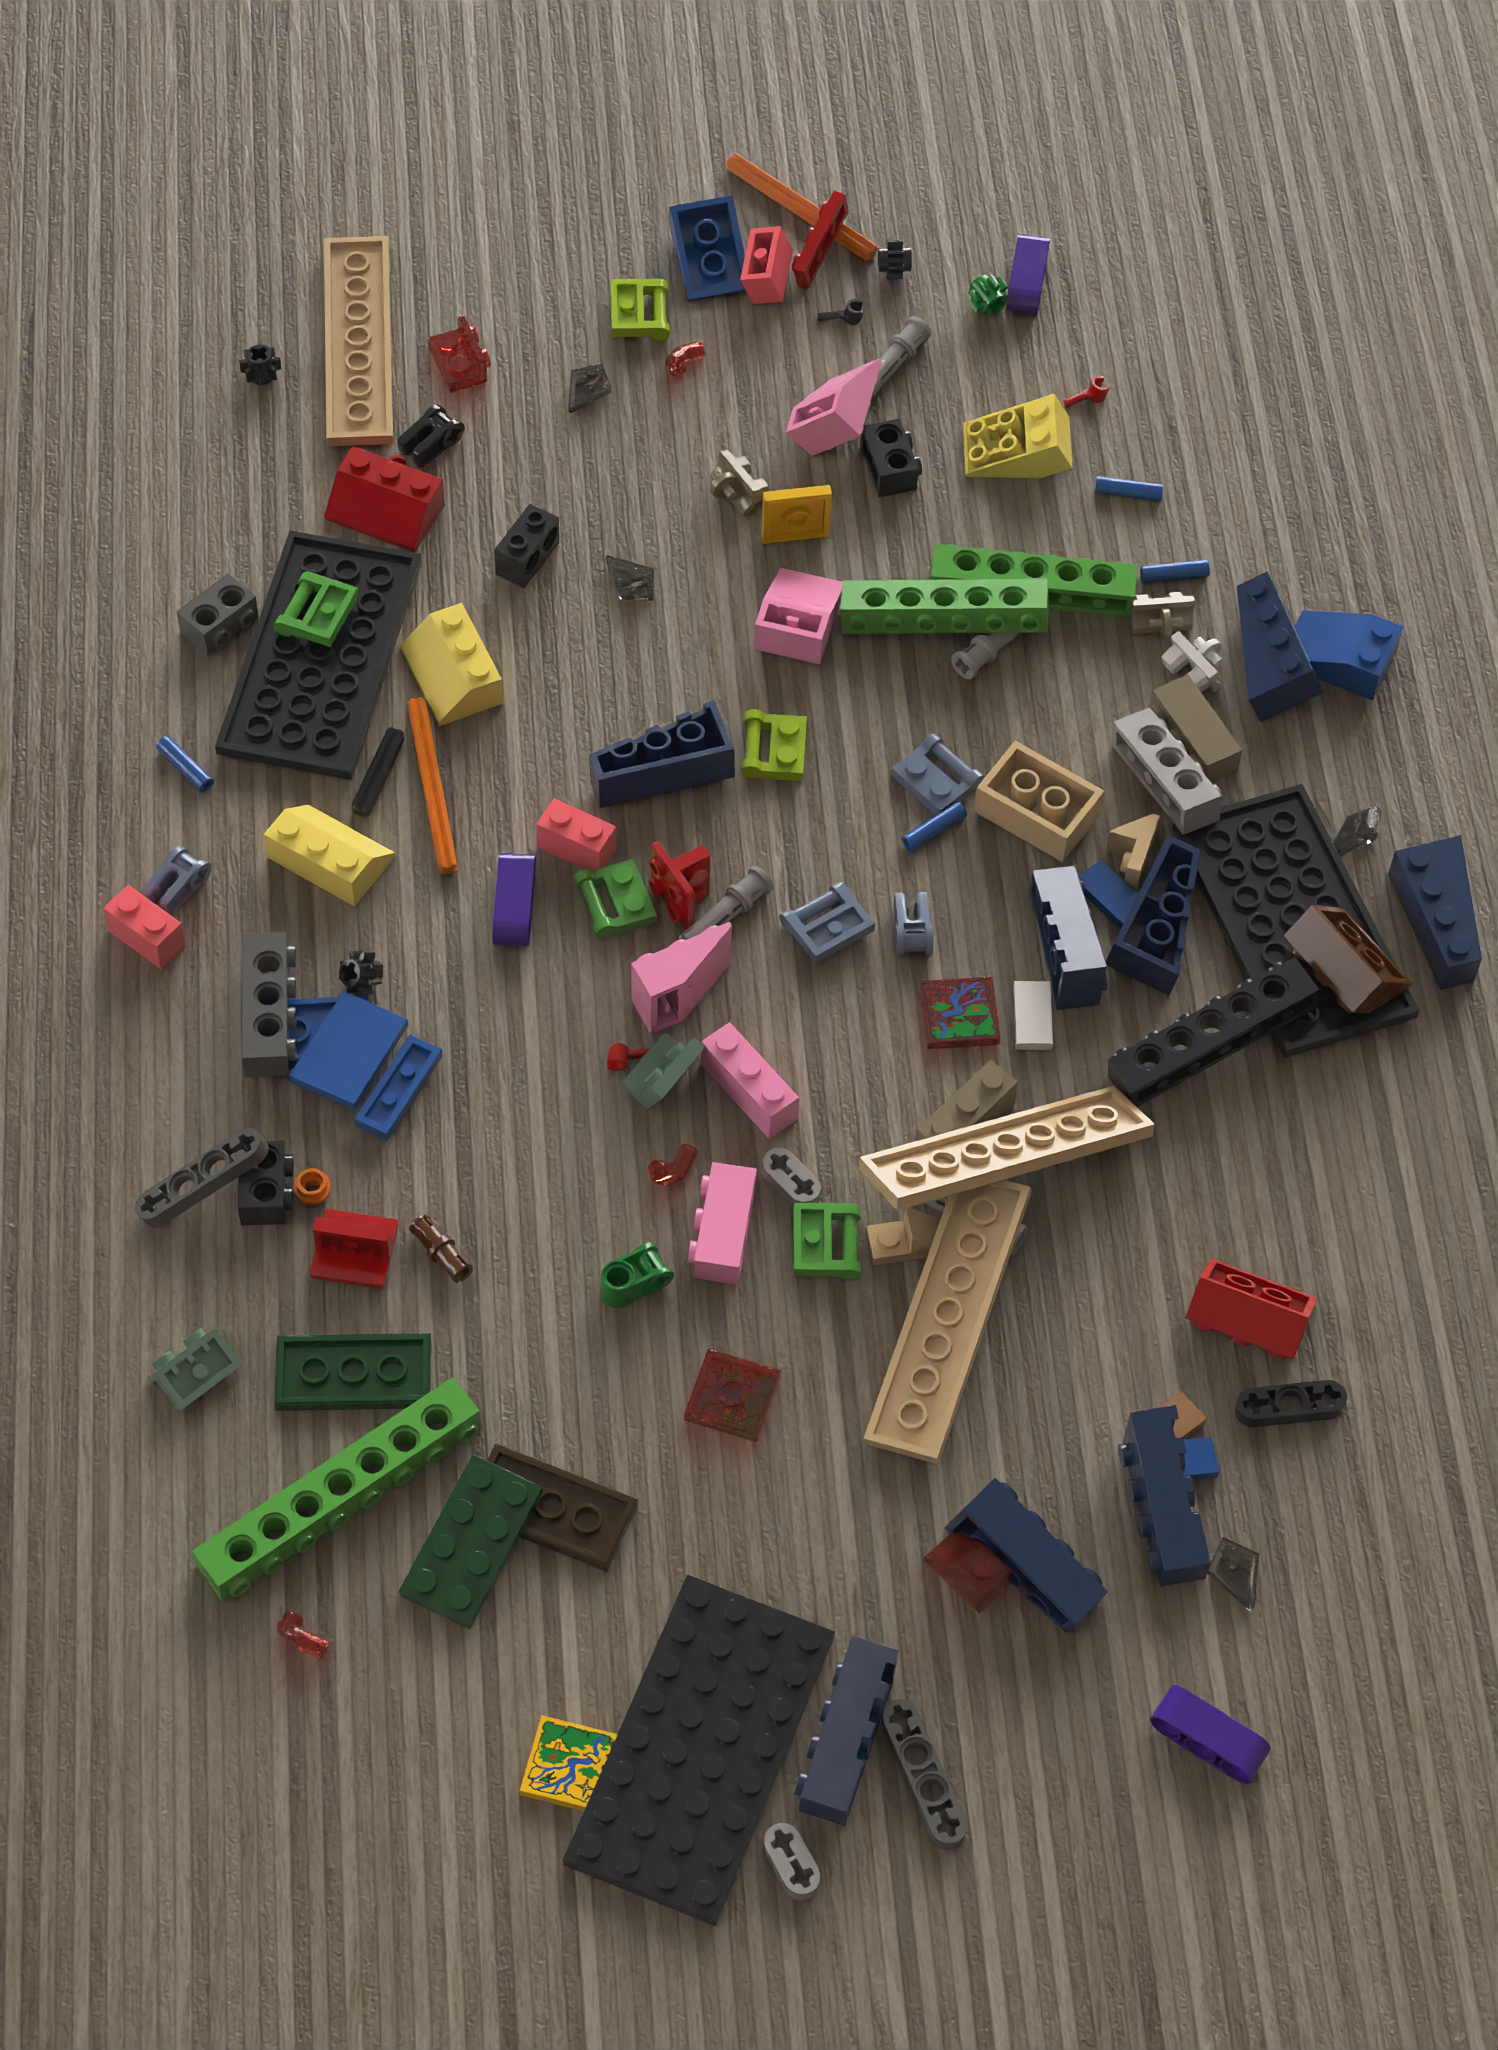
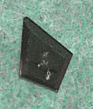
M603 363L571 370L569 413H573L611 393V385Z
M610 555L606 556V564L619 600L653 601V568Z
M1378 806L1347 816L1333 842L1340 857L1365 842L1370 844L1377 839L1382 814Z
M1223 1537L1207 1574L1249 1611L1254 1610L1259 1553Z

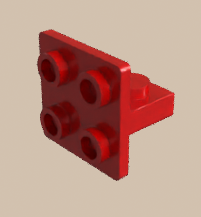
M656 841L651 844V858L648 860L651 868V878L648 880L649 886L657 898H663L667 904V910L671 919L676 924L681 923L683 928L687 930L694 924V905L703 901L710 894V854L702 845L671 860L661 844Z
M326 1209L323 1218H315L313 1226L315 1251L310 1268V1277L372 1288H384L399 1227L398 1220Z

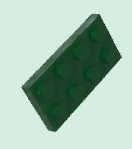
M473 1454L400 1587L399 1595L470 1630L543 1494V1487Z

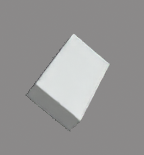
M1014 981L1016 1050H1052L1053 1030L1050 981Z

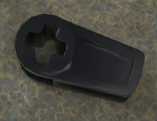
M436 404L431 406L418 421L398 438L397 446L403 455L412 453L414 463L422 468L447 448L455 445L462 437L465 426L460 420L449 417L446 414L445 408Z

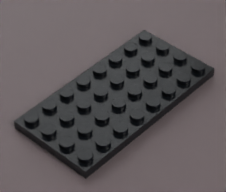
M290 530L215 745L216 755L352 780L422 563L421 554ZM303 572H312L358 587L359 596L331 647L295 635L283 636L273 627L278 616L284 614L299 587L298 580ZM317 591L310 594L297 618L298 620H303L318 593Z
M1303 784L1221 807L1219 821L1184 835L1173 823L1172 830L1177 839L1200 849L1196 879L1245 979L1254 980L1265 974L1274 964L1278 962L1285 963L1295 957L1319 988V1001L1316 1009L1272 1032L1284 1058L1418 1017L1420 1010L1409 989L1369 1014L1347 1012L1336 1001L1337 994L1330 987L1322 985L1314 977L1313 972L1315 970L1309 963L1297 958L1290 950L1292 945L1284 935L1311 905L1344 908L1395 964ZM1277 994L1267 995V997L1271 999H1278L1281 997Z
M687 1575L563 1858V1865L716 1926L829 1652L835 1631Z

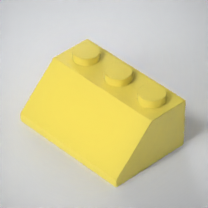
M462 603L430 613L400 645V650L439 726L503 704L502 678Z
M310 805L284 809L264 833L267 858L354 907L396 857L395 852Z

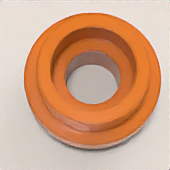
M306 1169L294 1181V1194L304 1204H320L331 1193L330 1179L324 1172L318 1169ZM310 1186L319 1187V1189L315 1191L306 1190Z

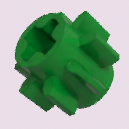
M992 274L989 276L981 275L969 287L970 291H968L971 299L968 303L976 313L982 311L984 315L996 314L1006 305L1007 294L1005 291L1008 287L1000 277L995 279Z

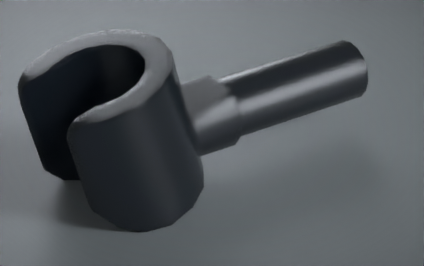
M851 299L847 302L845 309L817 313L818 321L844 319L849 325H857L864 313L861 311L863 303L859 299Z

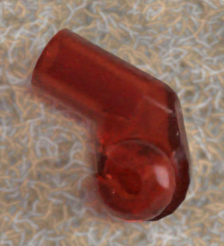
M702 341L674 348L665 359V367L668 366L669 374L672 377L686 372L684 362L705 356Z
M682 1144L673 1162L665 1163L663 1160H659V1162L657 1160L652 1161L647 1168L650 1180L661 1186L684 1180L698 1154L697 1149L689 1144Z
M293 1611L285 1612L282 1616V1621H278L277 1624L278 1634L297 1649L322 1659L330 1641L301 1628L300 1626L304 1621L300 1614Z

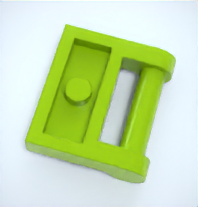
M611 279L612 337H652L657 341H664L670 337V325L667 323L666 297L669 294V284L666 280ZM643 295H651L653 297L654 321H644Z
M757 709L746 711L744 714V725L747 727L745 759L741 761V774L747 778L803 781L807 716L765 714ZM761 730L771 731L769 763L759 760Z

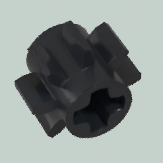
M886 240V248H878V271L887 272V279H903V272H911V247H903L902 240Z
M257 344L248 350H244L245 359L239 360L240 371L246 374V381L248 383L252 381L254 384L263 386L272 380H277L276 371L282 368L280 357H275L273 347L268 348L265 345Z
M349 951L350 959L340 961L339 980L348 986L347 993L373 994L372 986L382 984L383 965L375 959V952Z

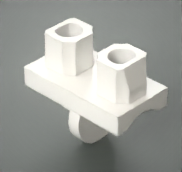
M1179 631L1171 636L1173 646L1161 657L1164 666L1172 674H1176L1185 665H1188L1192 671L1187 675H1189L1200 692H1203L1208 687L1215 692L1222 687V684L1217 680L1218 671L1209 663L1211 662L1215 667L1222 664L1223 659L1218 655L1222 649V644L1217 639H1210L1205 642L1201 637H1198L1193 643L1198 648L1197 651Z

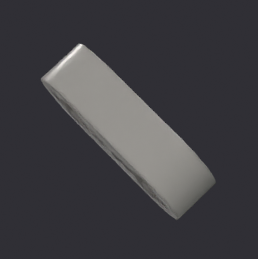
M774 1148L764 1155L762 1163L763 1177L792 1207L794 1203H819L821 1195L819 1180L792 1152L784 1148ZM775 1162L777 1165L785 1163V1172L780 1168L772 1170L773 1163ZM797 1185L802 1190L810 1188V1196L805 1193L797 1195Z
M787 1823L773 1825L767 1830L764 1838V1852L771 1867L789 1897L799 1901L811 1899L819 1889L820 1872L818 1866L795 1827ZM781 1836L784 1841L792 1840L789 1843L791 1857L787 1858L781 1847L773 1848L775 1846V1837ZM796 1865L803 1876L811 1875L808 1887L803 1888L800 1883L792 1884L795 1879L793 1866Z

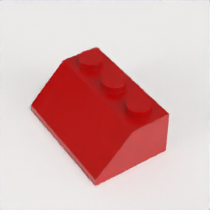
M352 446L337 469L324 517L328 521L415 553L445 505L443 479Z
M1210 1258L1199 1278L1185 1319L1193 1321V1325L1203 1331L1214 1332V1330L1228 1334L1230 1340L1240 1345L1249 1346L1252 1343L1265 1348L1264 1351L1272 1357L1278 1359L1289 1357L1294 1359L1318 1298Z

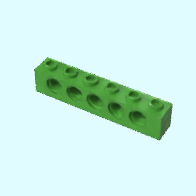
M935 544L931 580L1048 579L1049 609L1131 618L1132 600H1135L1137 565L1123 562L1096 561L1087 558L1077 559L1058 557L1056 555L1028 554L1019 551L1009 552L990 550L988 548L979 549L951 544Z
M1048 579L843 581L840 607L842 634L1048 632Z

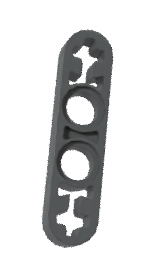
M252 1128L238 1131L142 1193L136 1201V1214L151 1227H160L261 1163L268 1154L269 1147L267 1141ZM249 1143H251V1144H250V1145H251V1150H250V1151H248V1148H247V1145H248ZM231 1154H233V1156L236 1158V1161H234L233 1158L230 1157ZM225 1160L223 1170L216 1175H210L213 1164L217 1161ZM193 1180L194 1183L191 1191L185 1195H179L181 1185L186 1181ZM168 1195H170V1197L173 1199L172 1202H170L171 1200L167 1197ZM156 1204L157 1210L153 1212L152 1206Z
M893 1700L887 1704L883 1711L881 1722L883 1732L930 1840L940 1849H955L961 1845L965 1838L967 1828L965 1817L918 1710L907 1700ZM899 1712L901 1717H909L906 1724L909 1737L904 1740V1733L900 1724H891L894 1713ZM910 1747H920L926 1752L927 1760L921 1765H911L905 1759L904 1753ZM926 1783H935L943 1790V1796L935 1802L927 1801L921 1796V1787ZM944 1808V1817L949 1826H957L953 1837H949L946 1832H938L942 1823L938 1812Z

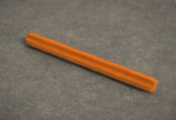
M733 153L726 160L727 170L815 227L819 220L820 207L738 153ZM844 223L842 224L834 240L865 261H871L877 254V245Z
M422 697L417 699L411 698L407 703L438 871L441 875L454 874L458 870L427 704L426 700Z

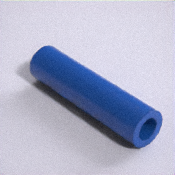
M1097 476L1095 493L1161 501L1163 492L1162 484Z
M1207 559L1140 567L1142 583L1207 577L1210 575V566Z
M164 736L158 741L156 748L200 792H206L213 786L214 780L169 736Z
M956 802L901 838L904 847L909 852H912L967 817L965 807L960 802Z

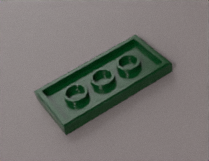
M431 1333L277 1336L275 1411L405 1409L431 1392Z

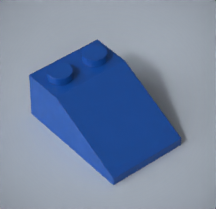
M733 195L669 206L668 221L688 301L746 291L740 281L745 254Z
M1303 610L1294 628L1317 679L1373 701L1397 652L1404 626L1373 614Z

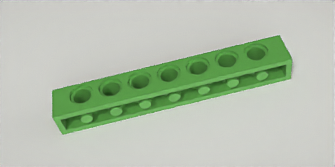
M453 1377L192 1550L196 1568L222 1602L230 1596L237 1597L249 1589L251 1582L263 1574L269 1575L277 1571L284 1564L285 1559L297 1551L301 1553L311 1548L316 1543L318 1537L328 1530L341 1528L348 1522L352 1514L362 1507L366 1509L375 1505L381 1499L383 1493L395 1485L400 1487L409 1482L417 1470L426 1464L433 1465L440 1461L451 1447L459 1442L463 1444L470 1441L481 1428L480 1410ZM437 1422L444 1423L446 1425V1427L441 1430H432L428 1428L430 1425ZM402 1444H411L415 1446L412 1450L408 1452H401L397 1450V1448ZM372 1465L382 1467L379 1472L374 1474L364 1471ZM338 1487L350 1489L348 1493L340 1496L332 1493ZM305 1509H315L318 1511L312 1517L306 1518L299 1515ZM279 1530L285 1533L276 1540L267 1538V1535L272 1531ZM245 1552L252 1555L244 1562L233 1560L240 1553Z

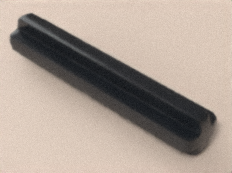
M393 727L386 730L352 802V812L355 815L362 817L370 815L404 743L405 738L402 730Z

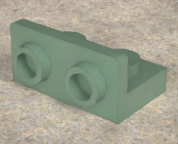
M664 1033L622 1081L621 1086L648 1109L663 1099L705 1046L695 1037L683 1045L680 1041L676 1042L669 1034Z
M216 1327L206 1333L202 1328H199L183 1340L186 1348L174 1356L171 1350H169L152 1363L156 1370L149 1374L148 1378L151 1382H157L178 1412L242 1365Z

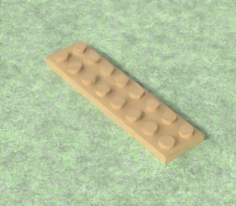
M389 237L324 238L327 446L394 444Z
M1110 1086L862 1156L859 1160V1170L896 1210H900L1152 1137L1155 1124L1115 1086Z
M1000 1180L975 1189L949 1195L863 1438L866 1445L939 1465L1031 1196L1030 1186Z

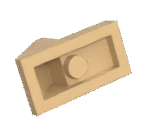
M1151 814L1109 832L1106 850L1124 856L1120 871L1126 873L1124 882L1133 890L1137 891L1156 836L1160 815Z
M905 1208L903 1221L866 1226V1237L873 1266L927 1258L940 1219L912 1208Z

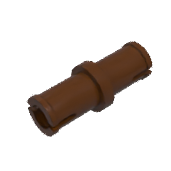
M424 1214L423 1217H417L411 1223L409 1231L427 1249V1256L431 1261L438 1262L455 1283H458L459 1280L462 1282L468 1278L473 1271V1265L455 1248V1241L451 1236L444 1235L427 1214Z

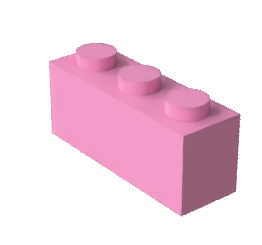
M730 1022L701 1041L705 1048L701 1052L700 1064L768 1139L798 1120L799 1097Z
M712 1162L710 1176L703 1175L700 1197L706 1199L704 1209L697 1208L694 1221V1230L699 1231L698 1241L690 1242L688 1263L694 1264V1278L739 1285L756 1189V1168Z

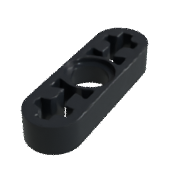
M1334 1380L1247 1388L1238 1396L1235 1405V1416L1240 1423L1248 1427L1334 1419L1340 1416L1344 1410L1347 1392L1340 1383ZM1324 1393L1329 1394L1331 1399H1336L1333 1406H1328V1402L1322 1400ZM1284 1396H1294L1300 1401L1301 1408L1293 1412L1288 1411L1282 1407L1280 1399ZM1270 1398L1273 1399L1272 1409L1274 1413L1271 1412V1405H1268ZM1248 1401H1254L1255 1407H1260L1257 1414H1253L1251 1408H1246ZM1309 1402H1314L1312 1409H1309Z

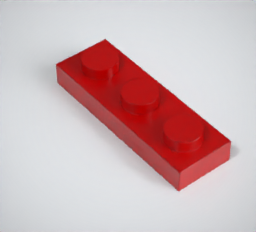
M834 190L829 200L823 202L819 211V220L815 227L809 229L802 252L795 255L792 271H794L797 286L809 289L849 212L844 193Z

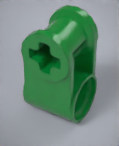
M645 1243L604 1266L601 1273L600 1296L606 1305L612 1308L625 1307L649 1293L663 1289L673 1280L675 1274L671 1268L665 1267L657 1255L658 1248L655 1243ZM617 1281L622 1282L625 1285L621 1287H616L611 1285L610 1283Z

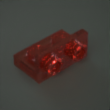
M464 315L457 317L458 329L427 338L428 348L450 393L488 382L487 368L491 367L487 350L485 348L481 349L479 346V337L475 326H469Z

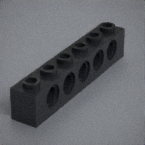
M1295 957L1285 963L1278 962L1260 977L1254 980L1247 979L1243 981L1231 993L1223 997L1216 996L1212 998L1200 1010L1192 1014L1185 1013L1178 1017L1169 1027L1161 1031L1154 1030L1147 1034L1138 1044L1116 1051L1108 1060V1077L1114 1086L1138 1107L1316 1009L1319 1001V988ZM1277 994L1281 997L1278 999L1268 998L1267 995ZM1239 1011H1246L1250 1014L1247 1016H1239L1235 1013ZM1208 1028H1215L1219 1031L1216 1033H1207L1204 1030ZM1177 1045H1184L1188 1048L1179 1051L1175 1050L1173 1047ZM1146 1062H1152L1157 1064L1155 1067L1146 1068L1142 1066V1064Z

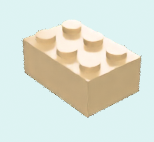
M1014 741L978 785L974 812L1059 861L1064 862L1100 816L1104 790L1023 744Z

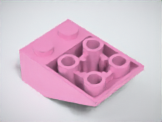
M878 358L827 381L793 407L786 433L811 456L823 451H829L849 440L857 439L861 436L864 429L863 425L871 404V397L882 361Z
M780 568L763 599L755 623L754 649L821 664L841 602L843 582Z
M730 921L720 926H710L699 935L687 940H677L668 948L654 954H644L631 963L632 1003L650 1034L684 1021L730 966L732 925Z

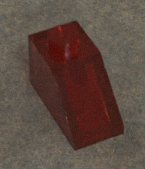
M952 1532L924 1557V1561L979 1614L1007 1590L1011 1570L981 1542Z

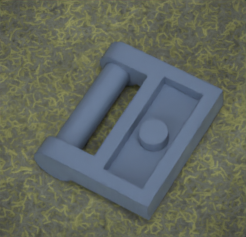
M936 733L930 734L923 741L922 745L891 768V776L935 815L954 803L963 801L977 790L978 785L985 778L977 769L972 770L944 746L943 739ZM935 755L963 781L960 784H956L932 763L929 758Z
M842 882L830 886L829 892L794 911L789 909L779 915L784 929L794 936L815 964L875 930V922ZM836 903L841 905L805 926L802 923Z

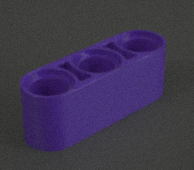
M1018 233L1006 310L1038 315L1050 238Z
M499 853L492 931L493 945L529 946L536 854Z
M1172 1685L1150 1717V1723L1162 1735L1230 1778L1243 1784H1249L1271 1751L1269 1743L1263 1737L1192 1692L1177 1685Z

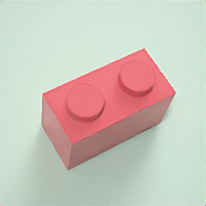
M781 226L750 230L740 281L752 304L783 302L793 249Z
M555 798L536 824L537 848L583 869L596 870L606 867L617 850L615 825Z
M127 885L103 908L108 931L161 970L186 947L182 923L130 885Z

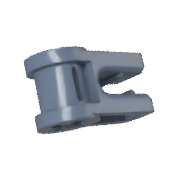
M177 846L169 853L165 862L142 888L141 894L153 903L161 899L159 902L160 908L172 916L196 890L205 884L211 872V864L205 860L195 859L189 855L188 849L183 846Z
M919 892L916 895V902L914 904L915 921L908 919L909 907L906 906L905 894L895 893L896 956H904V952L923 951L925 955H933L932 923H930L927 892Z

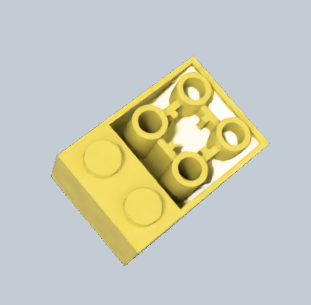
M1055 394L963 423L965 475L967 477L1043 478L1073 468L1070 419Z

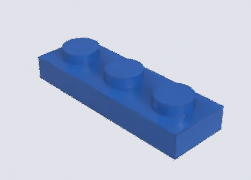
M409 1035L354 1118L355 1126L388 1141L443 1057L442 1049L413 1035Z

